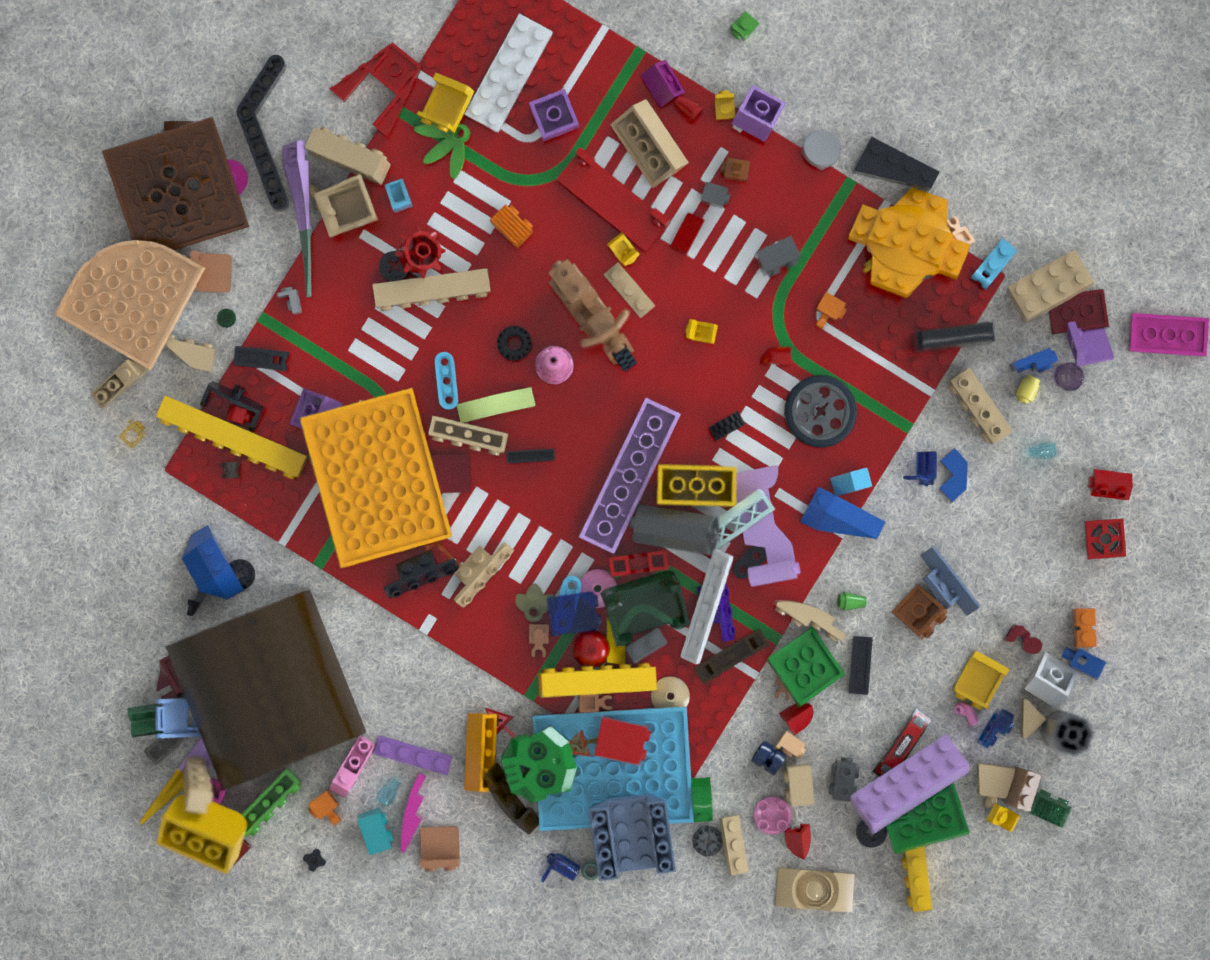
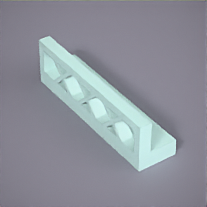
M758 489L719 517V527L722 531L721 533H716L721 535L715 550L720 549L775 510L763 490ZM764 500L769 508L763 513L756 512L757 503ZM745 512L752 513L751 521L747 524L740 523L741 515ZM734 523L736 524L735 532L731 535L725 534L726 525Z

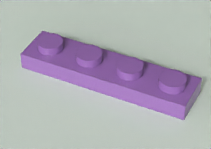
M380 735L374 750L375 755L448 775L453 758L450 755Z

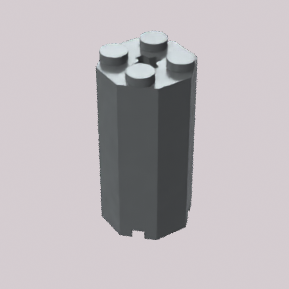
M638 504L636 516L632 517L630 527L633 529L632 542L707 555L713 554L718 541L715 536L716 533H719L720 529L719 517L642 504Z
M1061 710L1045 716L1046 720L1042 723L1040 733L1048 747L1073 756H1077L1090 748L1094 732L1086 718Z

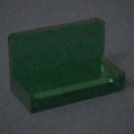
M162 703L128 708L131 736L133 738L161 733V730H156V707H162Z

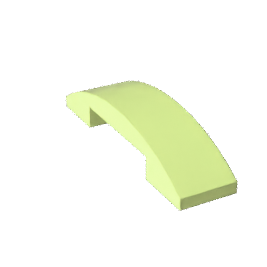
M530 387L457 404L460 422L465 423L536 405L532 388Z

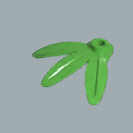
M426 124L416 126L414 131L420 135L431 138H446L428 152L423 159V163H433L444 157L453 148L450 160V176L452 179H456L464 164V142L470 137L469 128L464 124H459L455 133L449 130L445 133L437 129L435 124L431 126ZM463 130L464 135L459 137V131Z

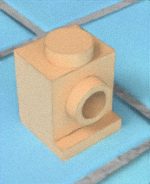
M786 730L775 745L778 749L782 746V752L792 757V755H795L799 759L806 750L804 748L806 744Z

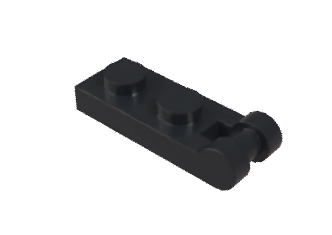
M235 346L233 365L287 371L288 365H286V361L289 358V352ZM274 356L279 357V364H273Z

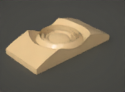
M778 867L775 906L831 912H852L855 873Z

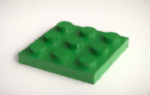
M813 627L766 659L798 707L845 675Z

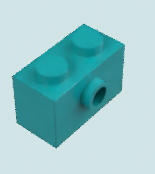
M380 808L358 814L357 821L369 855L391 849L394 837L392 831L387 830L386 824L388 820L385 812L381 813Z

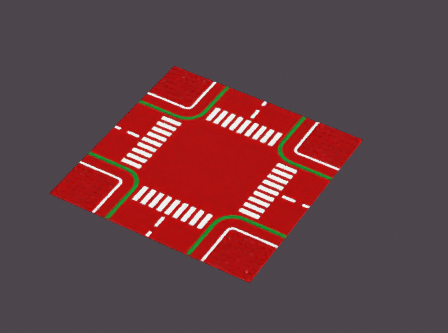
M458 0L419 62L423 68L389 137L387 138L377 129L366 147L370 151L376 149L382 152L387 157L386 160L391 164L382 185L363 178L378 220L330 238L324 220L321 218L311 234V297H306L304 263L301 250L241 346L289 352V358L286 361L288 370L279 371L234 366L233 359L218 382L232 390L234 385H240V389L244 387L246 391L243 395L265 407L257 428L253 432L249 430L255 412H252L251 420L249 423L246 422L245 426L226 420L230 404L234 405V403L215 392H212L208 403L201 410L308 456L300 477L290 479L283 476L284 471L279 469L276 472L265 468L266 464L259 461L258 464L247 460L249 456L241 454L240 457L230 453V448L224 446L223 449L213 446V441L207 438L205 442L195 438V433L190 431L185 435L166 465L165 472L552 714L579 713L578 695L540 697L538 673H542V669L547 668L563 672L562 668L574 667V671H582L581 667L584 666L579 664L573 656L574 640L579 634L587 630L599 631L607 637V611H610L625 645V664H631V668L638 667L640 663H650V667H656V683L665 677H676L687 685L690 694L687 705L691 778H695L767 662L766 659L770 657L791 623L792 617L787 613L783 616L775 610L777 606L772 603L774 600L803 603L845 534L818 531L800 522L816 488L820 487L834 494L830 478L867 468L872 483L871 487L838 496L862 509L961 349L956 348L913 354L911 334L920 330L977 323L1004 280L1005 274L1000 271L985 290L981 287V283L971 279L972 275L984 261L968 252L957 280L937 273L935 276L923 280L907 298L871 285V270L864 274L863 270L866 268L864 264L872 259V254L868 252L865 245L849 240V235L862 205L880 211L881 207L885 209L894 206L893 204L832 166L824 170L817 169V167L807 162L801 153V147L773 130L764 142L731 124L733 119L716 120L715 94L672 67L671 69L685 90V93L681 96L700 104L703 113L697 121H689L677 106L674 105L677 98L659 107L642 79L641 74L654 64L661 62V60L564 0ZM519 14L553 31L551 38L499 133L463 114L459 124H464L469 128L470 137L464 142V164L458 177L452 179L450 176V160L453 148L441 159L433 163L424 164L423 159L428 152L446 139L426 137L414 131L416 126L425 125L421 122L422 118L417 115V112H423L436 85V82L433 80L435 73L469 86L474 91L468 104L469 106ZM565 89L579 123V128L543 142L529 102ZM645 99L689 162L677 173L654 188L651 187L610 125L630 107ZM735 107V116H736V114H737V112H738V110H739V109L736 108V107ZM463 130L459 131V137H462L464 135ZM580 147L590 154L597 164L653 209H658L670 219L669 224L647 251L642 250L627 238L639 253V256L636 257L637 259L630 265L624 266L607 245L621 232L557 181L558 176L575 157V153ZM727 157L750 161L746 183L723 179L724 174L721 173L722 162H726ZM350 172L347 179L357 175ZM403 178L413 207L395 213L385 185ZM706 182L728 188L727 193L731 194L728 205L724 204L721 209L700 203ZM505 204L508 207L512 205L519 212L517 216L522 221L527 219L533 226L531 228L533 234L518 249L489 221ZM689 212L703 218L705 222L686 255L670 245ZM418 226L422 232H429L430 234L436 232V240L440 242L441 248L446 250L438 260L441 266L440 271L431 268L426 271L425 277L488 269L491 293H488L487 297L476 298V295L468 296V300L457 301V298H452L447 303H438L437 300L430 301V305L419 306V303L411 304L410 308L400 309V306H394L390 311H381L375 305L373 284L392 282L381 275L379 270L380 259L387 252L399 251L402 243L399 238L400 234L411 236L414 234L415 227ZM792 236L801 255L797 265L790 269L783 267L780 269L779 274L770 278L768 275L763 276L754 257L755 253ZM568 259L571 265L575 263L605 306L611 307L610 312L615 321L623 310L629 311V316L619 329V334L623 333L634 350L631 354L637 361V364L626 372L621 369L618 363L615 366L612 364L603 350L605 344L598 343L588 347L581 346V341L590 337L584 331L579 330L580 325L548 283L552 280L549 272L552 270L551 266L557 261L561 260L563 262ZM388 261L391 266L390 272L393 270L401 272L398 267L399 261L396 263ZM617 263L623 267L655 305L642 318L638 316L604 276ZM409 271L402 280L421 278L420 273ZM982 272V275H983L984 277H986V278L989 277V276H987L984 272ZM292 287L293 290L296 289L299 294L302 314L294 315L292 311H289L287 306L289 297L280 299L277 297V293H280L281 289ZM827 292L845 302L844 308L847 310L842 319L838 318L836 321H833L829 318L823 329L816 326V323L822 314L816 311V308ZM693 319L699 322L718 325L714 344L686 338L685 330L689 320ZM513 325L524 328L529 333L532 342L530 352L519 361L506 359L500 354L497 347V338L504 328ZM511 336L507 340V347L512 351H516L522 346V340L518 336ZM549 346H560L566 349L571 354L574 363L571 376L565 382L556 385L543 381L538 376L535 368L538 354ZM777 346L792 348L790 366L760 364L761 357L766 350ZM447 352L454 358L458 404L510 391L532 388L536 406L465 422V424L507 433L509 436L504 453H500L497 456L489 454L488 449L481 448V451L469 449L470 445L462 444V447L451 445V441L446 439L443 442L432 440L433 436L428 435L433 416L460 422L457 406L454 409L447 410L439 403L435 370V358L439 353ZM274 356L273 364H279V357ZM442 359L441 364L446 366L448 360ZM552 360L550 363L556 364L557 360ZM816 375L830 376L844 383L852 392L857 406V418L849 435L841 442L825 448L812 447L796 439L790 432L784 415L785 402L792 388L800 381ZM444 378L443 383L448 385L450 379ZM822 387L819 389L820 397L827 398L829 396L828 388ZM303 388L343 403L342 407L358 403L360 400L365 401L412 388L430 455L470 454L471 492L441 493L452 537L440 540L431 549L435 561L438 565L455 558L460 568L479 545L492 556L504 542L514 552L500 566L497 573L486 582L484 588L479 590L472 601L464 608L456 603L454 598L466 585L454 574L439 578L433 583L422 585L416 590L405 592L396 598L389 599L386 595L384 587L401 580L395 564L426 552L424 545L340 568L314 469L309 462V451L303 429L290 424ZM806 393L803 394L801 402L806 405L809 404L811 396ZM447 397L445 402L447 404L452 403V397ZM645 398L681 415L638 504L720 517L732 507L657 504L658 465L737 467V473L778 465L777 481L773 487L769 488L771 504L775 508L773 511L774 522L792 543L795 563L798 562L800 566V574H797L795 579L752 587L749 577L739 579L733 573L734 564L752 547L751 545H745L743 532L718 549L733 556L726 584L729 589V603L732 608L735 639L723 641L720 623H713L700 664L757 629L761 630L769 646L751 655L704 685L693 669L699 664L689 662L680 656L699 598L697 587L703 586L712 555L632 542L633 529L630 527L631 519L614 554L579 537ZM835 400L833 407L838 411L842 410L844 403L842 400ZM826 403L824 407L822 406L821 408H816L818 412L816 413V416L813 418V420H815L817 416H825L824 410L828 403ZM738 411L745 425L715 441L708 427ZM801 412L797 415V420L800 423H806L808 416L806 413ZM834 418L830 421V426L832 429H838L841 423L839 419ZM820 425L812 427L814 435L819 436L822 434L823 429ZM555 449V461L507 464L506 451ZM635 509V511H634L632 517H635V516H636V509ZM727 524L725 534H733L736 524ZM719 534L715 536L718 539L717 544L720 542L721 535ZM666 550L669 569L613 577L616 581L617 592L610 604L601 608L591 607L579 595L571 629L561 633L554 628L553 619L562 582L566 577L575 576L581 580L587 572L595 569L604 570L611 574L610 557ZM754 552L753 558L755 560L759 559L760 554L758 552ZM767 559L761 565L768 564ZM740 566L739 571L745 573L746 567ZM569 582L568 588L574 589L575 583ZM534 583L541 588L543 595H554V603L551 610L543 613L542 618L537 622L528 621L525 618L524 611L520 610L516 605V595H526L528 588ZM600 585L594 586L595 592L601 591ZM568 600L564 601V607H570L571 602ZM531 609L530 614L536 616L537 610ZM561 619L559 625L565 626L566 620ZM529 624H549V644H543L546 650L545 657H542L543 653L541 650H536L535 657H532L531 652L535 644H529ZM655 627L659 628L667 644L634 663L626 650V645L629 646V643L632 644L636 639L639 640V637L642 638V635L645 636L649 631L652 632V629L655 630ZM606 661L601 666L612 665V669H617L622 664L607 663ZM600 666L593 668V670H600ZM652 691L598 694L599 699L606 695L612 696V699L604 701V704L612 706V709L603 710L599 707V711L655 708L651 699ZM668 693L667 698L669 700H672L674 698V694Z

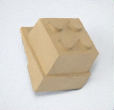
M361 174L314 194L330 238L378 220Z

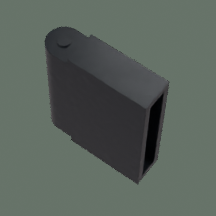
M991 321L926 329L911 334L913 354L988 345L995 341L994 327Z

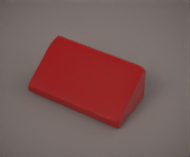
M688 212L670 246L687 255L705 220Z

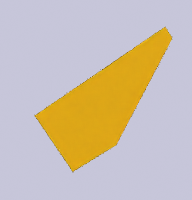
M607 611V640L610 645L607 663L625 664V645L611 612Z

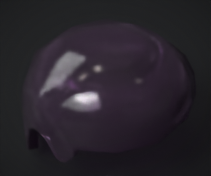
M1073 362L1060 364L1055 369L1053 375L1056 386L1065 391L1079 389L1085 379L1083 369L1080 366L1077 367L1076 363ZM1063 374H1065V382L1062 380Z

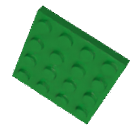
M954 782L886 826L894 854L970 834Z

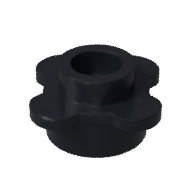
M314 849L312 853L305 854L303 860L309 866V871L314 872L316 868L326 864V860L322 858L319 849Z

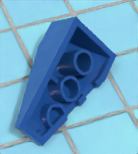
M820 487L816 488L800 520L801 523L818 531L878 539L886 523Z

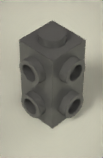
M841 757V760H836V764H832L831 775L834 776V782L829 785V795H832L833 800L851 802L850 796L857 792V786H854L855 778L858 779L859 767H856V762H852V758Z

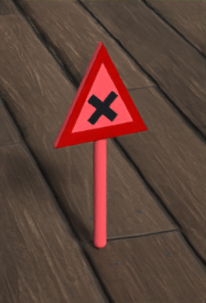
M485 707L487 713L497 714L496 735L504 729L511 737L516 736L506 726L514 718L513 716Z

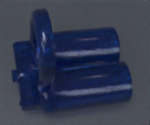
M916 452V476H903V479L919 480V485H933L934 480L937 478V452Z
M549 853L546 857L549 866L543 874L541 882H545L551 870L574 881L581 865L560 853Z

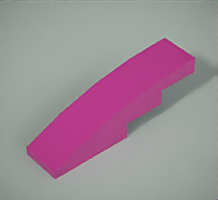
M419 773L404 813L401 831V852L403 853L406 851L422 819L421 816L416 814L425 797L418 793L426 778V775Z

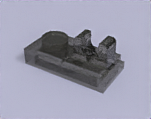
M183 737L158 738L144 750V753L157 766L181 745L185 739Z

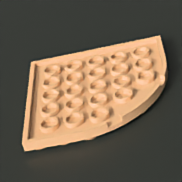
M131 240L116 243L100 250L94 257L82 265L71 281L54 315L147 369L152 370L205 267L175 250L155 242Z

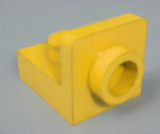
M728 90L719 91L714 97L716 120L734 119V93H730Z
M994 803L986 820L1012 832L1020 815Z

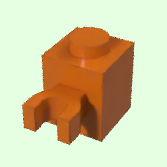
M826 292L816 308V311L822 314L816 326L823 329L829 318L833 321H836L838 318L842 319L847 310L844 308L846 303Z
M328 789L308 804L310 807L308 811L314 818L318 817L320 820L327 815L334 826L341 821V818L333 810L339 803Z

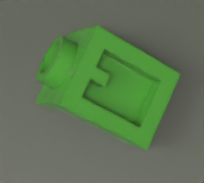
M745 11L730 26L731 34L737 40L742 39L745 41L760 23Z

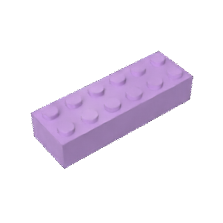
M946 734L850 796L851 805L874 834L969 772V763Z

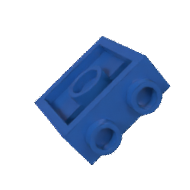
M1048 348L1013 362L1009 366L1011 371L1017 370L1018 373L1029 368L1032 369V372L1037 370L1040 373L1052 368L1051 364L1057 362L1058 358L1055 351H1051Z

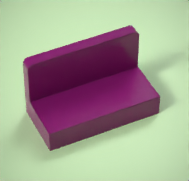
M667 60L654 64L641 74L642 79L659 107L685 93Z

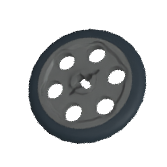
M816 375L800 381L792 388L785 402L784 415L786 424L796 439L812 447L825 448L841 442L849 435L857 418V406L852 392L844 383L830 376ZM826 387L829 389L830 394L827 398L819 396L820 388ZM805 393L811 396V402L807 405L801 402V396ZM838 399L844 403V408L839 411L833 407L834 401ZM828 403L824 410L825 416L820 415L813 420L818 412L816 408L824 407ZM804 412L807 414L808 421L806 423L798 422L797 415ZM834 418L839 419L841 423L838 429H832L830 426V421ZM814 425L822 427L823 432L821 435L816 436L812 433Z

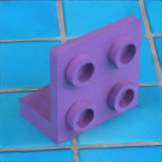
M1075 321L1068 323L1067 339L1077 367L1114 359L1104 327L1081 331L1080 328H1077Z

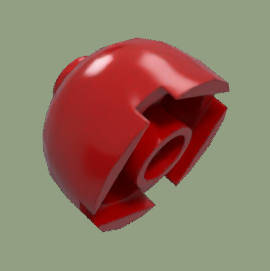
M583 631L574 640L573 656L584 667H599L607 661L609 656V641L599 631Z

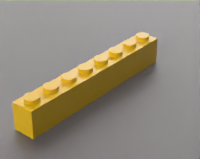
M164 396L156 414V417L160 418L159 422L170 427L172 423L178 426V431L188 434L189 431L195 433V438L205 442L207 438L213 441V446L223 449L224 446L231 449L230 453L239 457L241 454L249 456L247 460L258 464L259 461L266 464L265 468L274 472L277 469L284 471L283 476L290 479L300 477L308 459V456L168 396Z

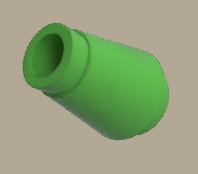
M843 592L839 593L837 597L838 609L843 611L865 608L867 604L866 596Z

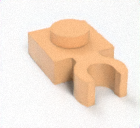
M956 216L950 221L947 220V226L951 233L954 234L953 238L971 245L975 242L966 226L960 227L959 219Z

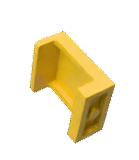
M435 73L433 80L436 82V85L423 112L418 111L417 115L422 118L421 122L431 126L435 124L437 129L445 133L448 130L455 133L474 91L465 84Z
M974 650L952 691L956 692L954 696L963 701L966 698L972 701L971 705L979 710L983 708L988 710L991 699L1003 677L1008 674L1010 669Z

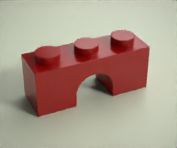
M666 550L609 558L611 577L669 569Z

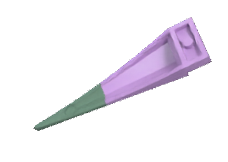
M295 141L282 146L283 168L289 184L299 228L306 297H311L310 163L308 160H305L307 150L305 149L304 141Z

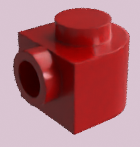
M230 404L226 420L245 426L246 422L249 423L251 420L252 411L236 404Z

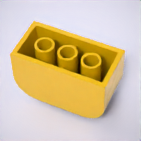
M658 465L657 504L736 506L737 467Z
M182 794L174 799L164 813L156 844L227 874L239 856L247 823L245 818L238 812L213 801L207 804L206 813L186 811L185 797Z

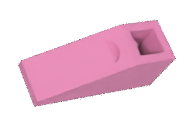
M360 735L333 779L329 790L346 799L376 744Z

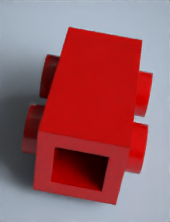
M1094 469L1092 476L1088 477L1087 487L1090 488L1091 496L1129 501L1133 489L1132 474Z

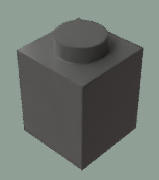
M706 182L700 203L722 209L724 204L728 205L731 194L727 193L728 188Z

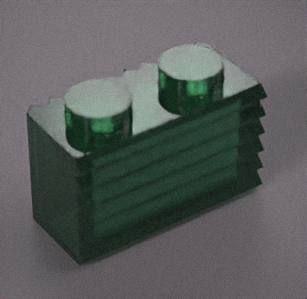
M1043 789L1040 792L1037 791L1031 811L1026 812L1063 828L1072 809L1068 805L1069 801L1060 797L1057 800L1050 797L1051 793Z

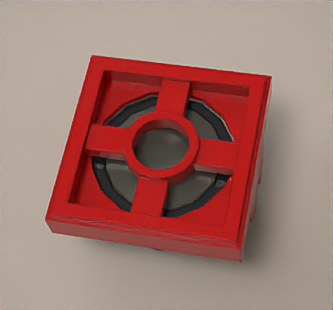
M1124 518L1084 521L1087 560L1126 557Z

